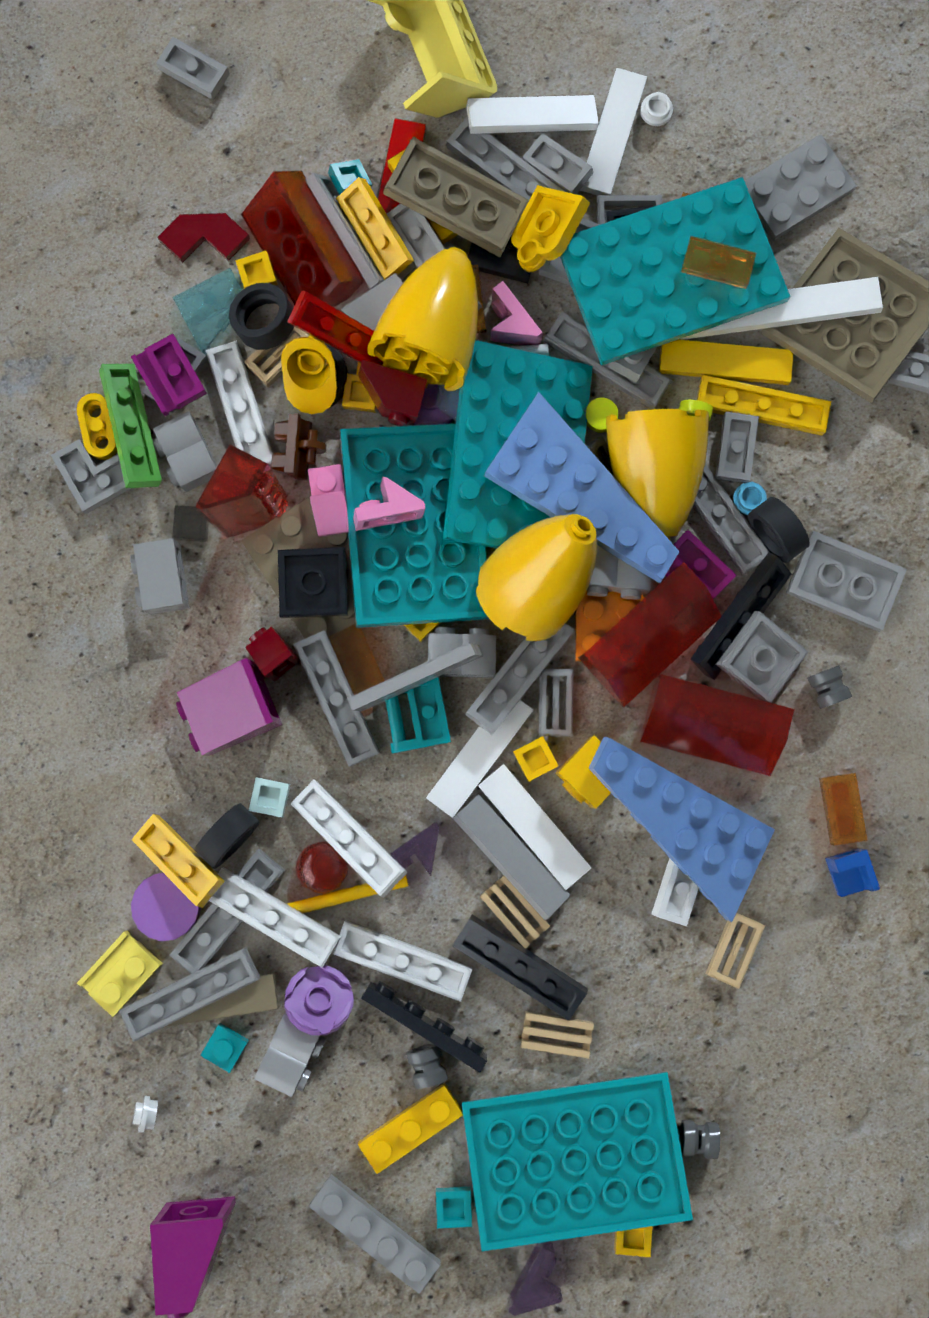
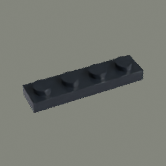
M768 552L690 660L705 676L713 680L717 678L722 669L716 664L755 611L765 612L792 575L779 556Z
M473 914L452 945L568 1021L587 995V987Z
M379 981L376 985L370 982L361 997L362 1000L479 1073L482 1071L487 1062V1054L483 1052L485 1047L469 1036L465 1040L453 1033L455 1028L440 1018H437L436 1022L424 1015L426 1010L414 1001L408 1000L407 1003H404L396 998L395 994L397 992L387 984Z

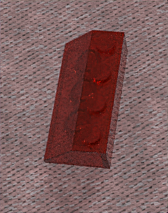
M302 170L273 171L241 213V216L262 251H267L273 270L294 305L301 291H307L335 307L349 299L365 279L305 181L306 177Z
M230 444L195 508L221 535L229 538L259 529L276 517L280 518L288 506V501L286 500L288 495L268 463Z
M683 562L587 648L578 659L620 705L625 707L721 618V614L706 585Z
M661 674L654 681L639 742L771 776L787 743L795 709Z

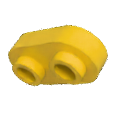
M97 393L87 394L77 404V416L84 447L94 458L107 460L116 455L117 447L106 399ZM100 408L101 414L98 417H92V412ZM107 439V447L100 449L99 443Z

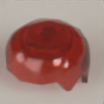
M317 842L306 846L301 851L295 861V875L302 887L318 894L328 893L342 885L348 875V863L328 842Z

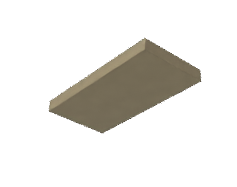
M412 137L383 192L384 195L498 257H501L529 202L528 199L415 137Z

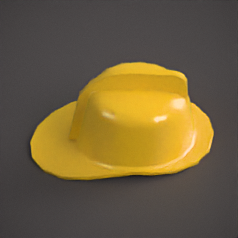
M313 336L293 339L286 344L281 355L283 382L287 399L293 407L301 412L308 414L322 413L331 407L336 398V370L332 352L325 343L315 339Z

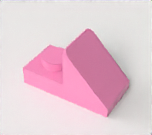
M504 281L492 288L493 302L491 306L500 319H506L491 330L490 340L514 345L541 344L543 332Z
M341 464L308 469L312 495L310 496V502L318 536L348 533L347 504Z
M382 477L380 487L384 503H380L379 500H369L361 503L360 507L355 508L353 520L356 531L421 519L426 508L424 501L387 477Z

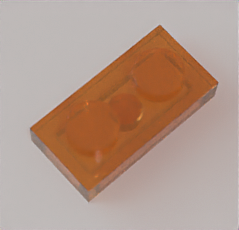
M856 773L819 778L830 845L835 846L868 841Z

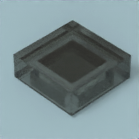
M175 505L172 538L182 541L207 542L210 509L208 507Z

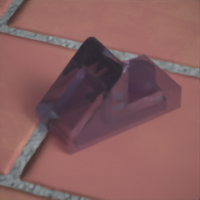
M434 822L390 853V855L405 869L413 863L410 856L415 854L431 876L440 826L437 822Z
M553 1242L536 1243L507 1298L508 1312L516 1316L562 1302L561 1289L543 1278V1276L548 1278L551 1275L557 1258L554 1257Z

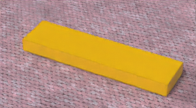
M678 339L661 345L659 372L661 374L693 377L708 375L727 380L789 385L792 378L793 353L787 349Z
M702 375L696 399L710 404L713 407L712 413L724 415L725 412L759 416V423L821 436L826 433L832 401L708 375Z

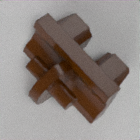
M298 413L289 414V420L275 423V440L287 444L286 452L274 453L272 455L271 468L278 473L290 475L298 481L308 480L309 464H316V454L325 453L327 445L317 441L318 431L312 430V422L301 419V415Z

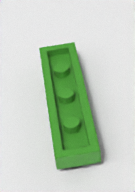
M101 364L99 373L125 487H159L162 479L135 365Z

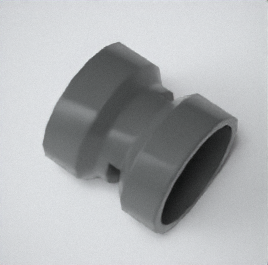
M839 665L807 677L810 686L817 691L818 697L816 700L820 709L852 697L849 687L845 686L842 682L843 673Z
M433 1043L427 1044L406 1053L409 1065L413 1066L415 1070L412 1078L416 1089L432 1087L448 1079L446 1068L440 1064L442 1052L438 1046Z
M682 1120L679 1133L682 1157H693L695 1154H703L706 1159H718L720 1152L719 1124L717 1122H706L704 1125H697L692 1120Z

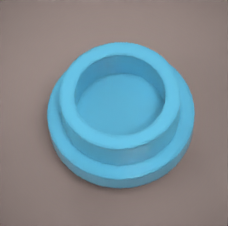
M754 482L741 484L733 494V503L744 515H748L753 509L767 500L763 487Z

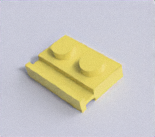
M128 930L119 936L77 982L112 1017L118 1014L119 1010L128 1003L163 964L140 941L134 939Z

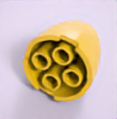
M456 247L441 250L427 259L406 279L385 308L367 347L368 354L377 356L384 362L383 366L428 379L426 389L428 384L445 385L444 388L447 391L461 388L472 359L478 322V296L471 261L463 250Z
M680 409L639 410L627 412L625 419L622 420L617 419V415H608L606 417L607 441L614 478L670 540V537H675L679 534L685 524L701 484L707 454L709 412L706 410H695V416H689L687 411Z
M578 514L558 515L543 519L511 536L489 556L480 567L476 594L483 611L501 630L507 627L515 633L526 636V641H542L554 636L565 625L582 601L595 568L597 536L592 522Z

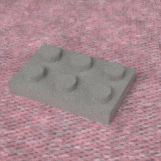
M821 134L745 180L762 226L772 241H775L851 194L857 187Z
M813 530L809 535L810 546L802 552L786 594L875 631H882L907 569Z

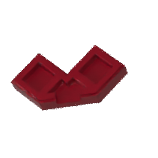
M226 213L180 214L157 237L159 242L182 263L204 241L229 261L250 240L249 234Z

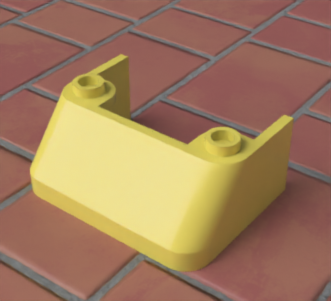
M368 0L383 6L386 13V22L393 30H399L408 34L427 83L403 103L405 109L439 118L466 108L468 98H489L497 92L495 78L463 0Z

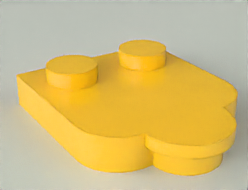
M537 185L511 236L512 244L518 249L517 258L520 266L527 272H534L540 269L547 260L551 261L560 257L570 243L590 202L581 195Z

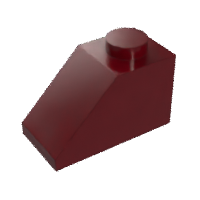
M362 360L358 377L380 415L389 418L388 421L397 426L406 427L408 424L414 425L419 414L428 379Z
M272 626L268 630L263 627L256 631L249 638L251 643L245 647L263 675L274 682L301 662L278 631Z

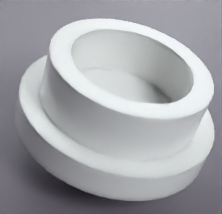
M652 93L641 104V117L649 125L662 126L672 116V102L664 93Z
M144 1096L142 1103L136 1102L132 1124L139 1125L138 1132L144 1133L145 1129H154L158 1101L150 1100V1096Z

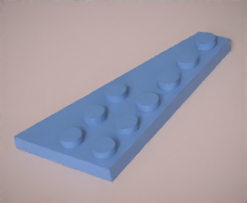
M538 392L486 470L485 477L550 517L578 514L588 518L595 527L597 545L660 583L677 557L679 550Z
M603 737L589 766L591 772L615 798H618L631 812L630 815L639 824H642L651 834L650 837L684 874L688 875L699 887V891L705 898L709 899L718 908V912L724 919L732 922L775 829L613 739Z

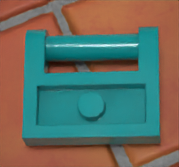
M439 677L402 693L408 694L415 739L406 740L398 695L385 701L393 743L390 744L392 754L451 743Z

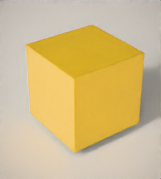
M595 735L589 737L555 773L564 782L562 786L579 803L585 802L593 809H597L611 794L589 769L601 743Z

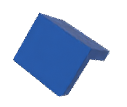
M856 848L825 858L838 896L844 897L863 890H880L866 849Z

